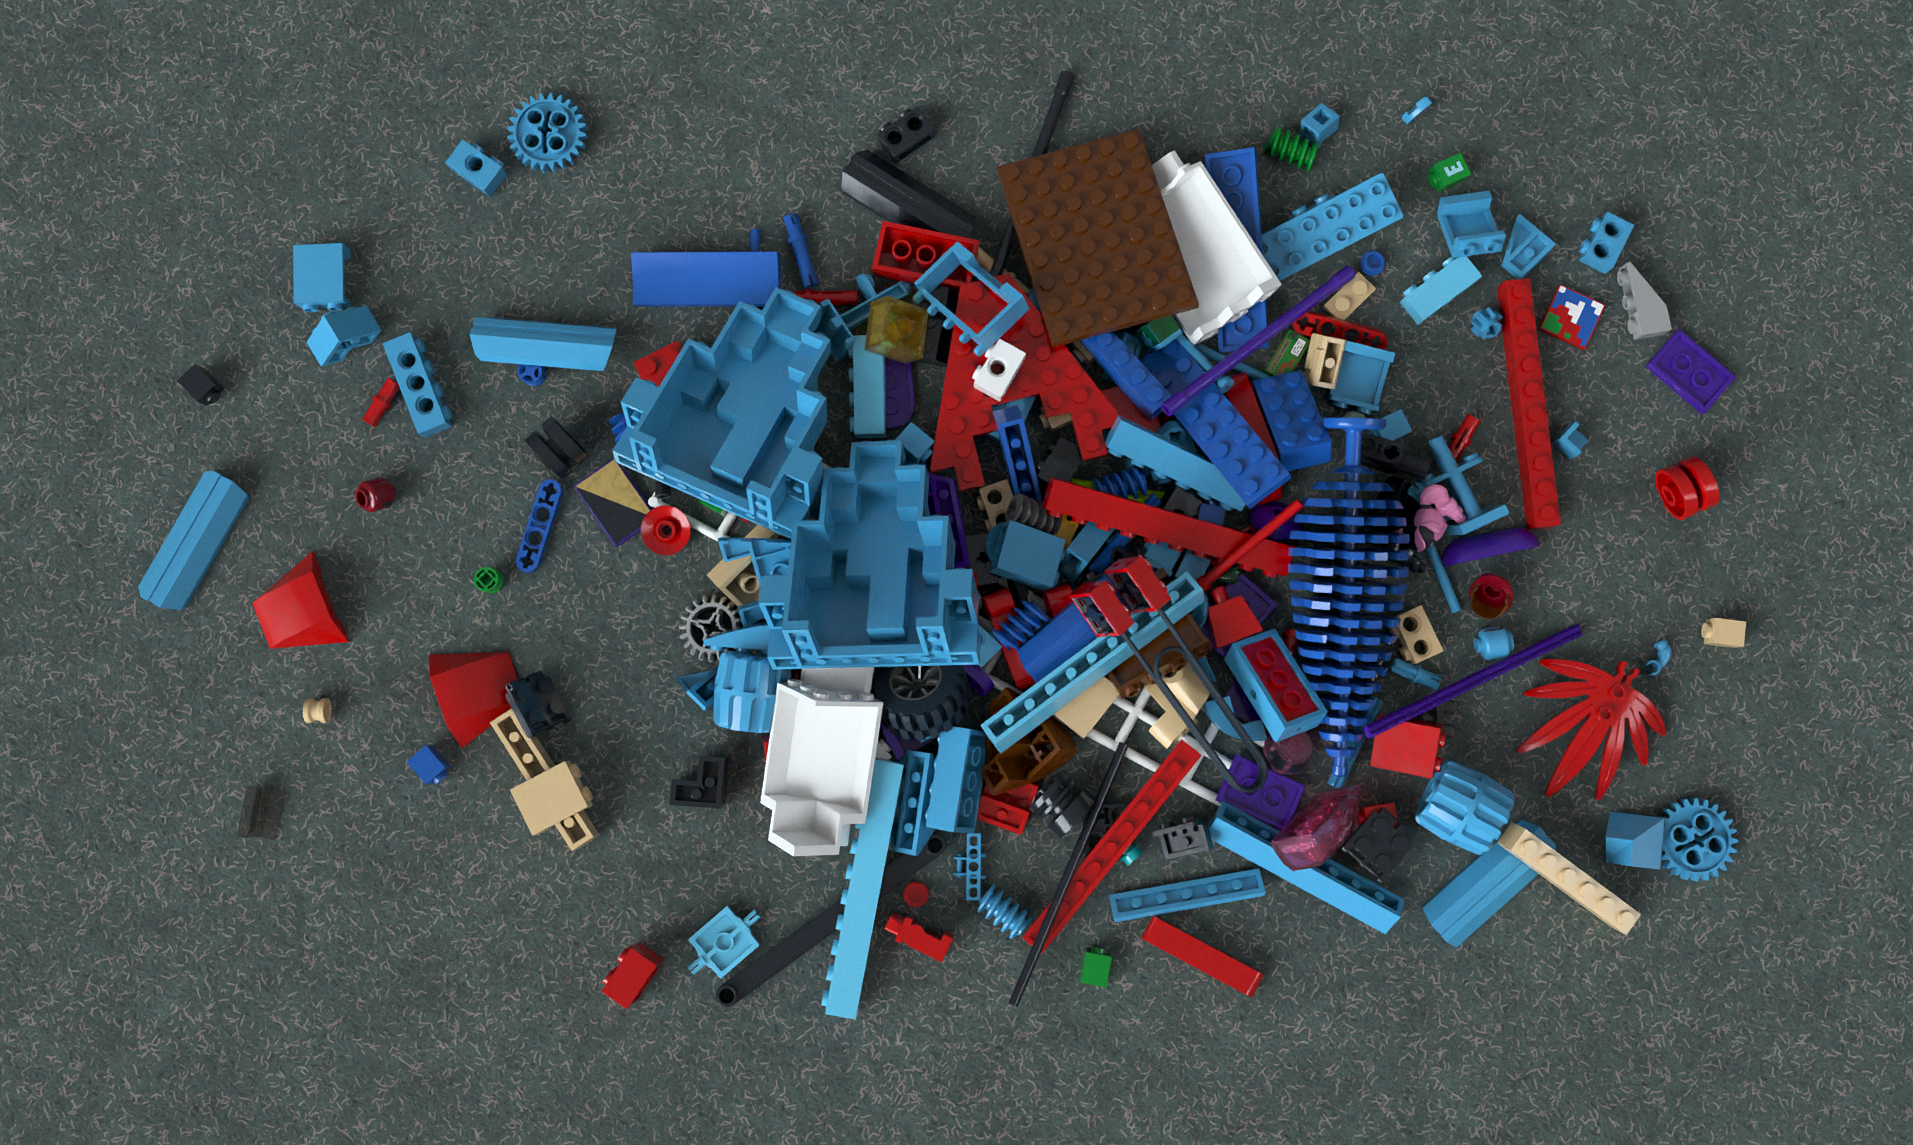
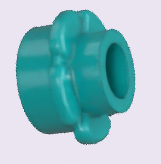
M1131 843L1122 854L1123 857L1120 861L1123 860L1128 866L1143 853L1138 848L1139 844L1133 846Z

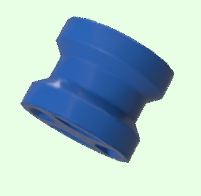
M519 364L518 376L526 384L538 386L544 382L546 378L544 366Z

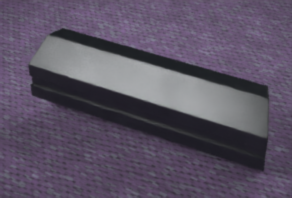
M868 149L854 153L850 159L851 161L842 172V192L889 222L965 238L968 237L974 228L976 221L974 215Z

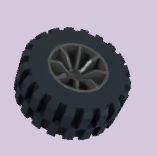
M963 665L874 668L875 673H873L870 693L874 694L875 699L883 702L881 723L895 736L902 735V738L912 740L914 737L917 741L926 740V737L932 736V739L939 737V733L943 731L947 733L953 728L952 725L954 723L958 724L963 718L962 713L965 714L968 710L971 691Z

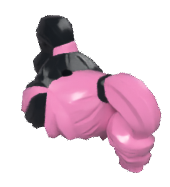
M1436 484L1425 487L1421 492L1419 509L1413 522L1399 530L1387 532L1409 534L1410 542L1381 543L1383 549L1408 550V560H1396V562L1403 567H1409L1411 572L1417 570L1418 573H1425V564L1413 552H1421L1428 549L1442 537L1448 526L1443 516H1447L1457 523L1463 522L1466 519L1463 509L1458 506L1453 497H1449L1447 489L1442 485ZM1430 503H1433L1436 509L1430 507Z

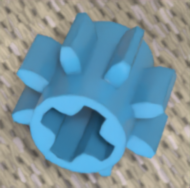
M1490 307L1480 309L1473 315L1470 321L1474 325L1471 331L1477 337L1481 336L1483 340L1493 338L1501 331L1503 325L1499 321L1503 317L1497 310L1493 311Z

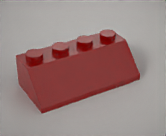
M882 221L872 266L873 275L914 284L957 241L969 250L977 260L980 240ZM960 264L939 286L959 291L960 285L973 282L974 275Z

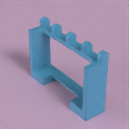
M958 241L914 282L919 291L913 296V300L917 304L921 303L924 299L929 301L931 305L928 307L927 313L931 316H934L938 311L944 314L947 319L944 321L943 326L947 330L951 329L954 325L958 326L963 331L959 337L963 344L973 339L978 344L974 349V353L977 356L983 355L1030 309L1021 293L1007 282L1002 285L978 264L975 256ZM960 264L1008 303L978 334L930 294Z

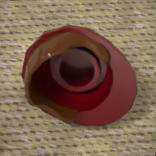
M1496 574L1481 575L1472 583L1469 590L1471 609L1477 616L1483 619L1492 620L1500 617L1511 607L1514 599L1511 584L1505 578Z

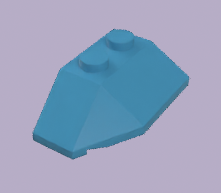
M908 750L905 756L898 761L903 762L904 766L890 835L892 848L895 852L918 856L935 831L934 828L926 827L927 821L925 819V813L931 798L929 789L935 773V759L932 753Z

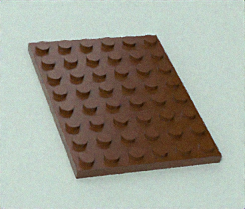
M1139 129L997 166V174L1052 348L1198 308L1199 303Z

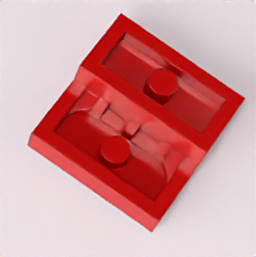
M1033 782L998 795H992L986 784L979 802L977 819L1022 835L1030 813L1028 807L1037 793L1039 783Z

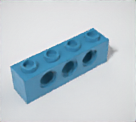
M409 332L382 343L417 433L426 438L452 427L450 419H453V415L448 405L443 404L441 397L444 396V392L440 384L434 381L432 375L435 374V369L430 360L426 361L423 353L426 351V346L423 340ZM411 357H415V364L407 367L408 360ZM424 379V386L417 390V382ZM433 401L432 410L425 412L426 404Z

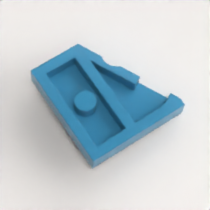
M1519 214L1515 220L1501 266L1516 279H1523L1555 247L1556 243Z

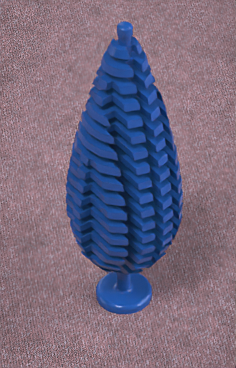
M1323 418V426L1325 428L1343 429L1346 431L1345 465L1329 472L1344 473V482L1316 481L1310 489L1344 490V498L1304 497L1301 503L1303 506L1344 507L1343 514L1338 515L1296 514L1294 522L1343 524V530H1294L1290 532L1289 539L1327 542L1342 541V546L1289 547L1290 556H1308L1323 559H1334L1336 557L1342 558L1341 563L1312 562V564L1292 562V564H1288V572L1308 573L1321 576L1341 575V579H1335V581L1325 578H1312V581L1299 578L1289 581L1290 589L1308 590L1321 593L1340 592V595H1335V597L1328 595H1312V597L1294 595L1291 598L1292 606H1304L1322 610H1330V607L1339 609V611H1335V614L1326 611H1312V614L1300 611L1293 612L1292 614L1293 622L1324 626L1312 627L1313 631L1304 628L1295 629L1296 639L1326 643V641L1339 643L1335 644V647L1327 644H1313V647L1306 645L1298 646L1301 656L1322 660L1324 657H1330L1338 660L1336 664L1326 660L1314 661V664L1301 663L1304 673L1319 676L1321 674H1330L1336 677V681L1327 677H1316L1315 680H1308L1314 691L1336 693V697L1329 694H1318L1325 707L1336 710V714L1328 711L1320 722L1335 725V730L1330 728L1318 730L1321 739L1334 741V747L1329 745L1324 746L1328 756L1334 757L1332 774L1336 777L1347 776V757H1353L1358 750L1355 747L1347 746L1348 740L1360 742L1365 734L1360 730L1348 729V724L1365 726L1371 717L1367 714L1349 712V707L1355 710H1369L1376 703L1374 698H1358L1350 695V691L1358 694H1372L1373 691L1380 692L1383 686L1381 682L1358 681L1352 679L1353 675L1361 678H1375V675L1384 677L1388 671V667L1379 664L1354 663L1355 659L1364 662H1377V659L1380 658L1387 661L1391 659L1393 653L1390 649L1371 646L1358 648L1352 645H1357V642L1365 645H1380V642L1386 644L1395 643L1398 636L1396 633L1369 629L1382 628V625L1396 628L1400 627L1401 621L1398 616L1375 613L1359 615L1355 614L1354 611H1360V609L1370 612H1383L1384 609L1401 611L1403 608V600L1369 596L1357 598L1354 597V594L1385 595V592L1395 595L1405 594L1407 585L1376 580L1355 581V577L1363 576L1373 578H1387V576L1399 578L1408 575L1409 567L1362 563V565L1356 564V560L1364 559L1375 561H1388V559L1399 561L1408 560L1409 558L1408 550L1356 548L1357 543L1410 542L1409 534L1357 531V525L1407 526L1405 517L1358 515V508L1363 507L1404 509L1399 500L1359 499L1360 490L1393 491L1388 483L1360 482V473L1375 474L1361 466L1363 430H1383L1386 427V419ZM1328 624L1339 626L1335 630L1325 627H1328ZM1359 626H1362L1369 629H1363L1364 632H1360L1354 630L1353 628H1359Z

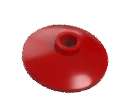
M664 505L653 508L642 521L641 536L643 542L654 553L660 555L678 553L687 545L690 539V522L687 516L676 507ZM666 525L670 526L672 529V532L669 535H666L663 532V528Z

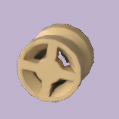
M307 698L303 705L304 721L306 723H314L316 720H319L321 723H328L331 719L330 699L322 698L320 701H316L314 698Z

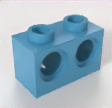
M1606 212L1600 218L1596 217L1589 229L1592 231L1590 238H1586L1579 248V252L1582 254L1578 261L1606 274L1614 267L1634 224L1609 212ZM1605 227L1612 230L1613 236L1606 233ZM1594 248L1601 251L1602 257H1598L1595 254Z

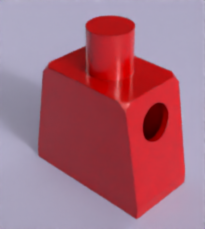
M1225 586L1210 591L1216 604L1208 608L1207 616L1214 649L1263 630L1241 595L1230 599Z

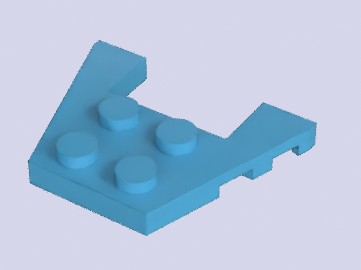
M718 538L724 563L751 556L759 586L761 585L762 576L776 573L788 575L791 539ZM759 601L738 606L743 627L753 625L762 618L765 619L759 606Z

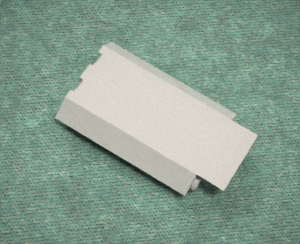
M1174 150L1154 163L1152 168L1199 303L1197 309L1173 316L1189 341L1196 345L1219 332L1218 329L1227 323H1233L1249 312L1248 309L1256 303L1268 299L1282 284L1202 162L1184 165Z

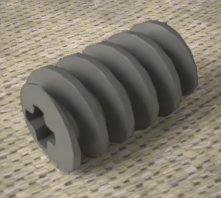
M1021 493L1016 494L1011 499L1005 515L1006 521L1012 520L1051 535L1058 533L1062 523V518L1047 514L1048 510L1042 506L1043 503L1037 502Z

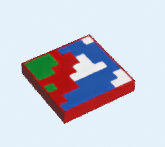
M1560 284L1556 288L1538 330L1576 348L1585 350L1605 304Z

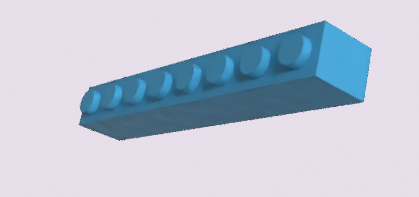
M1222 801L1210 818L1208 828L1213 841L1376 930L1386 934L1401 917L1404 904L1403 898L1225 801Z

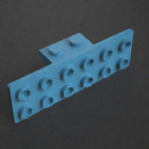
M1379 173L1338 195L1332 194L1329 196L1328 193L1322 194L1314 199L1316 203L1306 207L1304 204L1292 210L1293 215L1288 217V221L1262 234L1263 255L1278 280L1281 281L1403 218L1401 209L1385 175Z

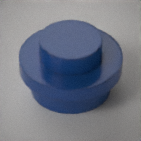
M1376 251L1366 252L1360 259L1361 270L1369 276L1378 275L1385 267L1384 257Z

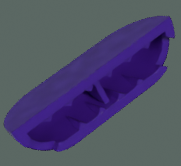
M1511 527L1456 539L1445 548L1441 561L1443 567L1537 548L1540 547V543L1537 537L1529 530Z

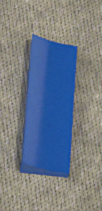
M631 252L634 306L736 307L738 302L741 301L746 304H754L757 307H764L775 287L781 289L782 258L778 252Z

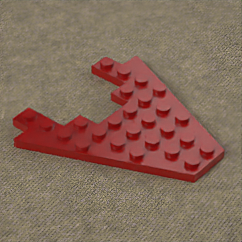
M1009 273L994 278L1002 285L1007 282L1021 293L1030 309L999 338L1026 353L1023 364L1001 402L974 388L975 380L972 377L979 365L984 366L988 358L985 357L986 352L981 356H977L974 353V349L978 344L973 339L963 344L959 340L963 331L956 325L953 327L930 470L931 473L954 468L960 492L985 486L973 437L997 431L991 407L1040 395L1045 419L1070 413L1082 461L1108 454L1102 431L1111 429L1119 415L1065 345L1052 348L1042 315ZM976 281L960 285L955 316L978 334L1008 303L982 281ZM994 364L990 368L991 372L996 375H1000L1005 371L1004 367L1000 364Z

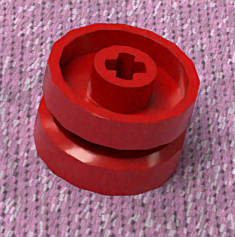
M1688 457L1677 462L1676 466L1670 465L1656 472V489L1667 511L1678 520L1689 518L1697 514L1698 510H1707L1716 506L1719 502L1717 482L1708 466L1698 457Z

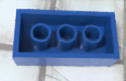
M1302 370L1254 380L1253 393L1277 452L1279 462L1285 469L1292 471L1331 462V439L1326 428L1323 426V420Z

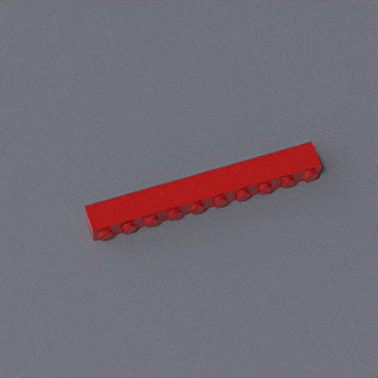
M1530 278L1506 280L1497 287L1500 315L1503 317L1501 319V324L1503 325L1502 334L1527 530L1553 528L1561 525L1531 283Z
M1050 477L1042 504L1048 510L1047 514L1062 518L1063 514L1072 516L1071 521L1086 525L1087 521L1097 523L1096 528L1110 532L1111 528L1121 530L1120 535L1135 538V534L1145 537V542L1158 545L1159 541L1168 543V548L1180 552L1183 551V548L1192 550V555L1206 558L1208 554L1215 556V561L1219 563L1254 535L1054 477ZM1265 538L1236 563H1240L1239 568L1251 572L1254 571V568L1263 570V575L1277 578L1278 574L1286 576L1288 564L1292 560V556L1289 555V547H1295L1287 543Z

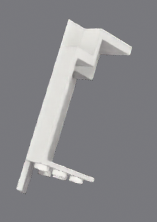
M874 667L802 669L800 680L788 679V683H777L776 701L773 710L760 803L772 810L768 841L792 856L839 855L840 846H848L851 824H865L883 708V702L875 699L874 694L870 693Z

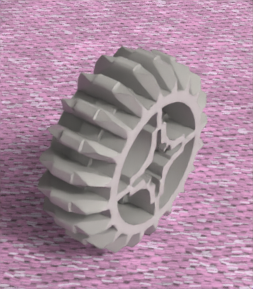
M715 594L712 595L711 602H709L707 596H702V605L695 599L693 601L695 609L689 606L686 607V610L691 613L689 617L681 615V619L687 621V624L679 625V629L686 630L687 633L681 634L680 639H689L683 645L684 648L687 649L694 646L690 652L692 656H695L700 651L699 660L703 661L708 654L709 662H714L715 655H717L720 661L721 654L725 651H730L731 647H726L724 651L711 650L710 646H701L694 636V626L703 630L704 641L707 637L720 632H712L709 635L710 630H707V627L702 626V624L713 625L714 622H717L716 626L720 630L728 631L722 626V615L725 611L731 618L733 629L739 628V624H742L741 618H737L740 615L739 610L732 611L736 605L733 601L726 606L727 597L725 596L721 598L719 603L718 596ZM717 608L708 620L697 619L703 611Z

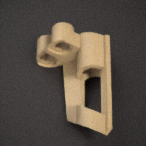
M1187 662L1183 669L1173 672L1168 678L1163 677V680L1193 722L1197 724L1198 720L1195 716L1210 693L1189 662ZM1148 684L1144 688L1166 711L1153 724L1149 732L1166 749H1169L1181 736L1184 737L1188 734L1190 730L1157 684Z

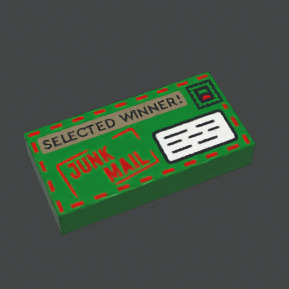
M1289 329L1264 373L1276 376L1293 372L1310 344V340Z

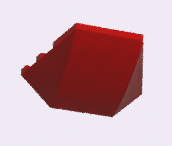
M314 551L308 554L252 603L270 649L349 642L341 619L337 618L321 578L322 571Z
M509 652L429 655L430 680L444 720L463 749L469 742L491 726L490 722L511 709L505 697L508 693L505 685L518 679Z

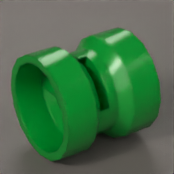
M482 567L474 575V584L480 591L493 594L500 591L504 586V576L496 569Z

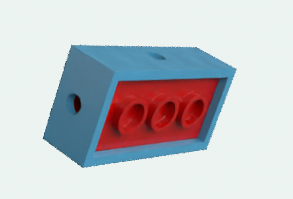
M1275 629L1232 644L1224 660L1275 743L1318 727L1328 711Z

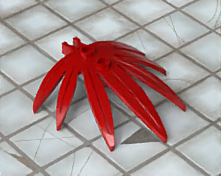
M1560 659L1540 660L1539 664L1554 672L1582 679L1586 682H1560L1543 685L1525 691L1523 693L1524 696L1535 698H1569L1587 694L1588 698L1550 719L1530 735L1516 749V752L1524 753L1558 738L1587 715L1588 718L1569 743L1548 783L1544 796L1550 797L1574 778L1587 764L1600 746L1609 727H1611L1602 756L1595 799L1600 800L1607 791L1621 758L1625 718H1627L1632 742L1642 766H1646L1648 762V738L1641 717L1660 736L1666 735L1663 719L1657 708L1648 698L1631 688L1632 679L1636 678L1640 670L1633 668L1628 675L1624 676V668L1628 664L1625 661L1618 662L1615 668L1616 673L1611 676L1596 667L1576 661Z

